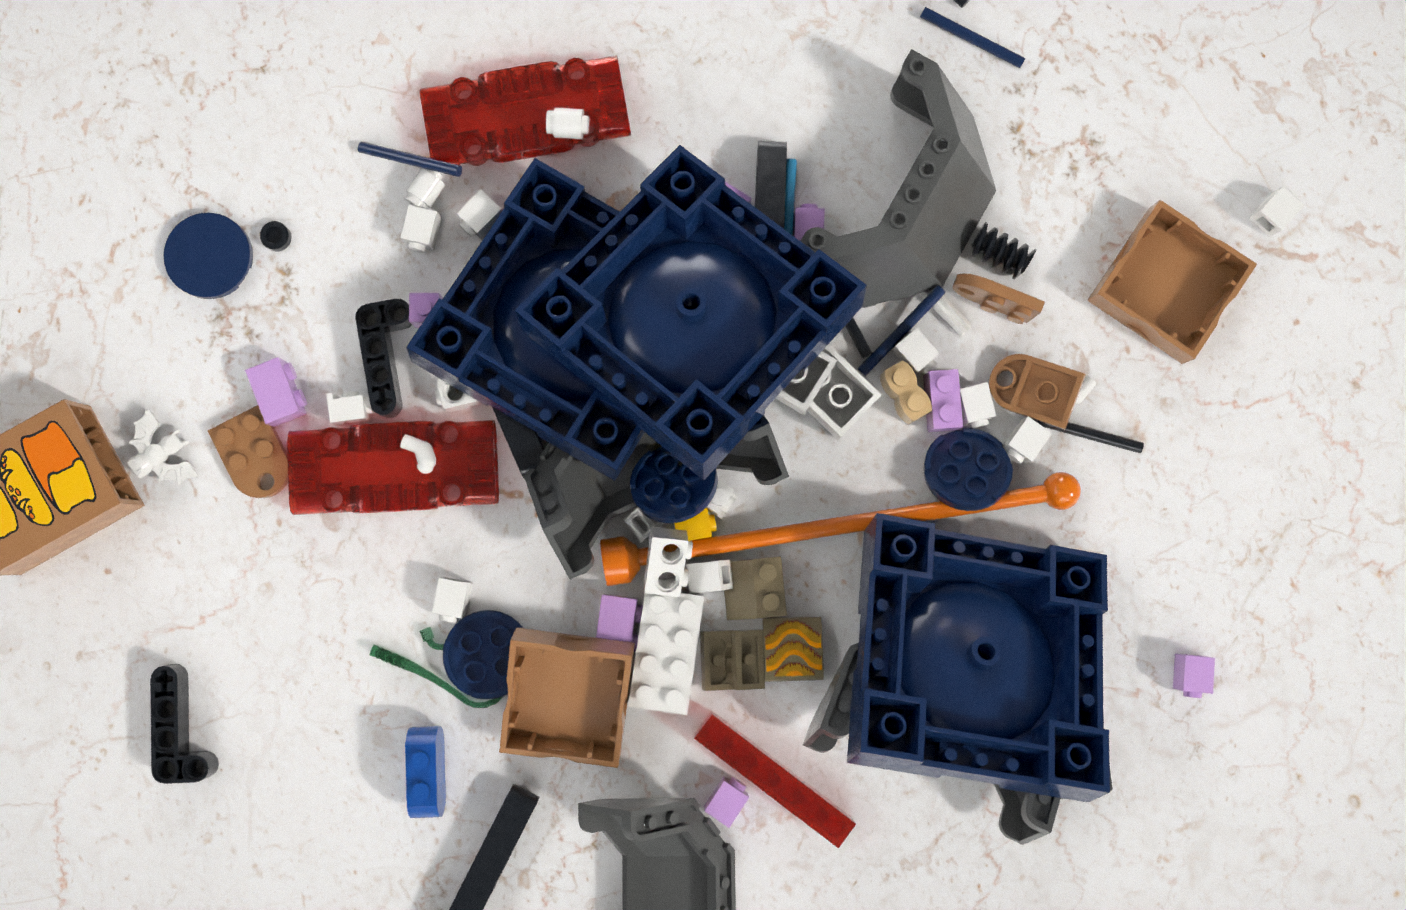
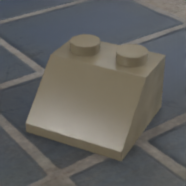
M781 556L730 561L733 589L724 590L727 620L787 616Z

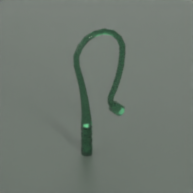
M431 627L419 631L423 642L426 641L435 650H443L444 644H437L433 641L435 637ZM373 645L370 651V656L433 682L464 704L473 708H487L497 704L503 698L502 696L486 702H474L435 674L403 656L401 657L377 645Z

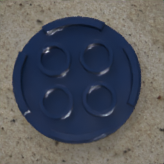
M199 213L182 220L171 231L164 247V265L172 282L182 291L201 299H217L236 291L253 264V249L246 232L230 218L217 213Z
M962 428V430L940 435L933 441L926 453L923 471L928 488L942 503L958 510L977 511L994 505L1005 495L1012 480L1013 464H1011L1003 444L996 437L979 429Z
M664 447L645 453L635 465L630 477L631 494L638 509L646 517L661 523L683 522L698 515L709 505L718 485L716 468L705 480H702Z
M493 610L474 612L459 620L449 632L443 647L444 669L452 684L463 693L477 699H495L507 695L510 641L516 628H523V626L513 617Z

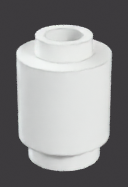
M555 108L554 111L548 110L546 132L547 134H553L554 138L582 139L583 133L588 134L589 116L584 115L583 109Z
M421 168L406 190L408 194L404 199L413 206L425 209L427 207L430 208L445 187V184L442 182L444 177L439 172L428 169L426 171Z

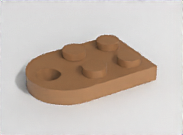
M958 274L952 286L953 290L960 296L980 304L982 310L994 314L998 311L1008 315L1007 319L1017 324L1031 321L1041 313L1045 301L973 274Z
M1014 354L1003 358L993 368L989 379V388L994 400L1002 408L1066 430L1086 374L1029 355ZM1009 371L1013 374V382L1006 387L1000 386L997 381L999 374Z
M259 405L208 430L234 485L243 494L255 498H269L278 494L286 487L291 477V461L275 428L265 424ZM265 474H271L274 478V485L269 490H264L261 487L260 481Z

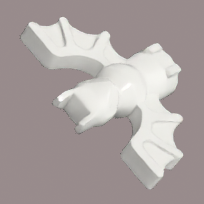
M145 410L143 417L137 422H133L135 436L129 441V444L134 445L138 449V454L127 461L135 475L143 478L151 471H154L157 474L158 482L170 479L180 485L189 478L198 477L199 474L190 462L185 461L175 465L166 463L169 455L177 453L181 447L189 442L188 440L182 442L177 435L180 433V430L178 429L169 436L162 438L160 443L152 444V436L160 426V422L150 410Z

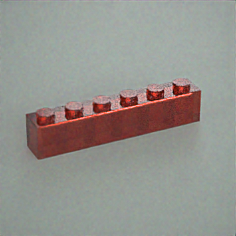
M712 710L694 733V739L837 848L841 846L855 827L856 823L849 814Z

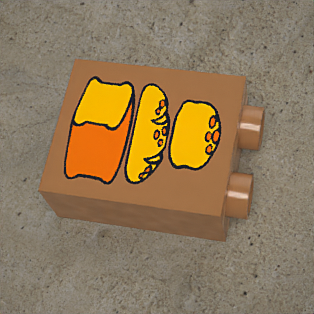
M63 399L0 434V576L22 575L145 506L89 405Z

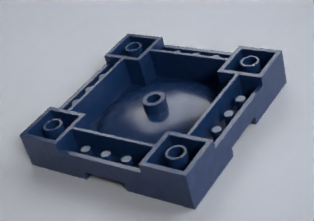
M679 145L640 184L641 191L562 270L556 268L515 309V313L521 330L583 382L587 385L591 384L632 417L634 424L702 480H705L747 432L765 414V409L802 368L805 370L863 307L867 285L820 249L816 252L811 250L727 187L724 177ZM691 305L698 307L694 310L686 309V307Z
M534 158L504 202V209L444 298L442 300L438 299L406 346L412 363L486 406L491 405L537 432L540 438L615 481L645 432L634 424L632 417L591 384L587 385L521 330L515 309L556 268L562 270L620 211L585 192V186ZM693 305L686 307V309L688 310H694L698 308Z
M877 513L864 530L858 605V614H861L857 668L853 672L847 763L935 778L943 775L998 784L999 788L1082 802H1091L1110 793L1109 730L1104 729L1103 614L1108 611L1107 555L1056 545H1049L1044 549L935 529V523ZM978 651L984 654L985 659L980 657Z

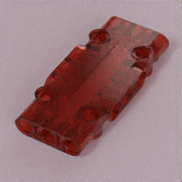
M617 55L585 61L580 58H572L562 65L549 61L494 70L480 74L478 79L471 80L466 77H460L450 84L420 89L430 158L457 165L469 163L473 166H480L489 159L497 163L567 152L577 144L591 147L600 140L631 136ZM576 71L584 73V76L580 79L571 78V75ZM462 91H472L468 98H459ZM555 108L583 109L584 115L589 116V126H592L594 130L591 134H583L582 139L554 138L553 134H547L546 132L547 111H554ZM472 145L481 146V149L478 153H468V150Z
M495 420L351 425L350 428L329 427L317 430L289 431L288 487L289 507L292 515L433 510L438 509V507L499 503ZM450 428H456L458 432L456 440L447 443L445 440L446 431ZM338 434L340 436V444L337 448L331 449L329 445L330 438ZM405 434L431 444L436 456V465L432 472L427 474L421 473L417 468L418 462L415 453L400 447ZM457 485L460 489V496L457 500L450 501L447 497V491L451 486ZM336 492H340L342 495V503L338 507H334L331 502V498Z

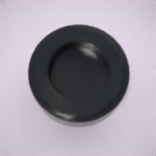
M271 221L262 227L260 240L271 251H283L291 243V232L281 222Z

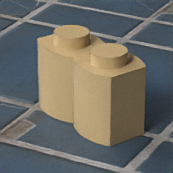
M902 360L886 369L880 375V382L884 391L890 398L894 399L896 412L906 424L909 425L932 411L931 401L926 392L917 386L916 375L908 363Z

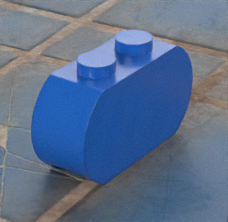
M441 726L410 727L407 731L405 742L408 815L410 818L442 817L446 803L443 729Z

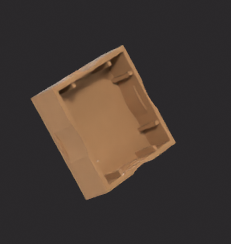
M1159 200L1146 211L1087 301L1181 364H1184L1197 357L1216 328L1223 310L1237 296L1257 263L1225 242L1206 234L1195 222L1162 200Z
M516 628L510 641L507 671L508 699L503 712L499 752L538 758L559 757L576 763L618 768L622 751L635 643Z

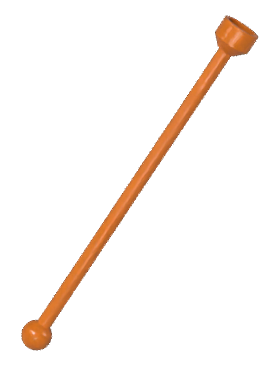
M1057 472L1047 477L1043 485L1008 490L997 503L982 510H958L938 501L692 540L691 558L860 532L866 529L877 513L919 521H930L1044 502L1054 509L1065 510L1077 503L1080 498L1081 488L1074 476L1065 472ZM624 536L600 540L607 586L631 583L640 571V566L646 565L648 547L637 548V545ZM668 544L663 548V550L666 552H673L678 548V546L675 544Z

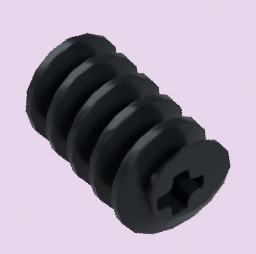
M985 222L971 245L973 247L972 257L975 258L982 252L983 263L993 258L992 268L995 269L1002 263V273L1005 274L1010 269H1013L1012 279L1015 280L1026 270L1036 249L1028 254L1029 245L1025 243L1018 248L1019 240L1017 238L1007 243V233H1003L997 238L998 228L994 227L987 232L988 223Z

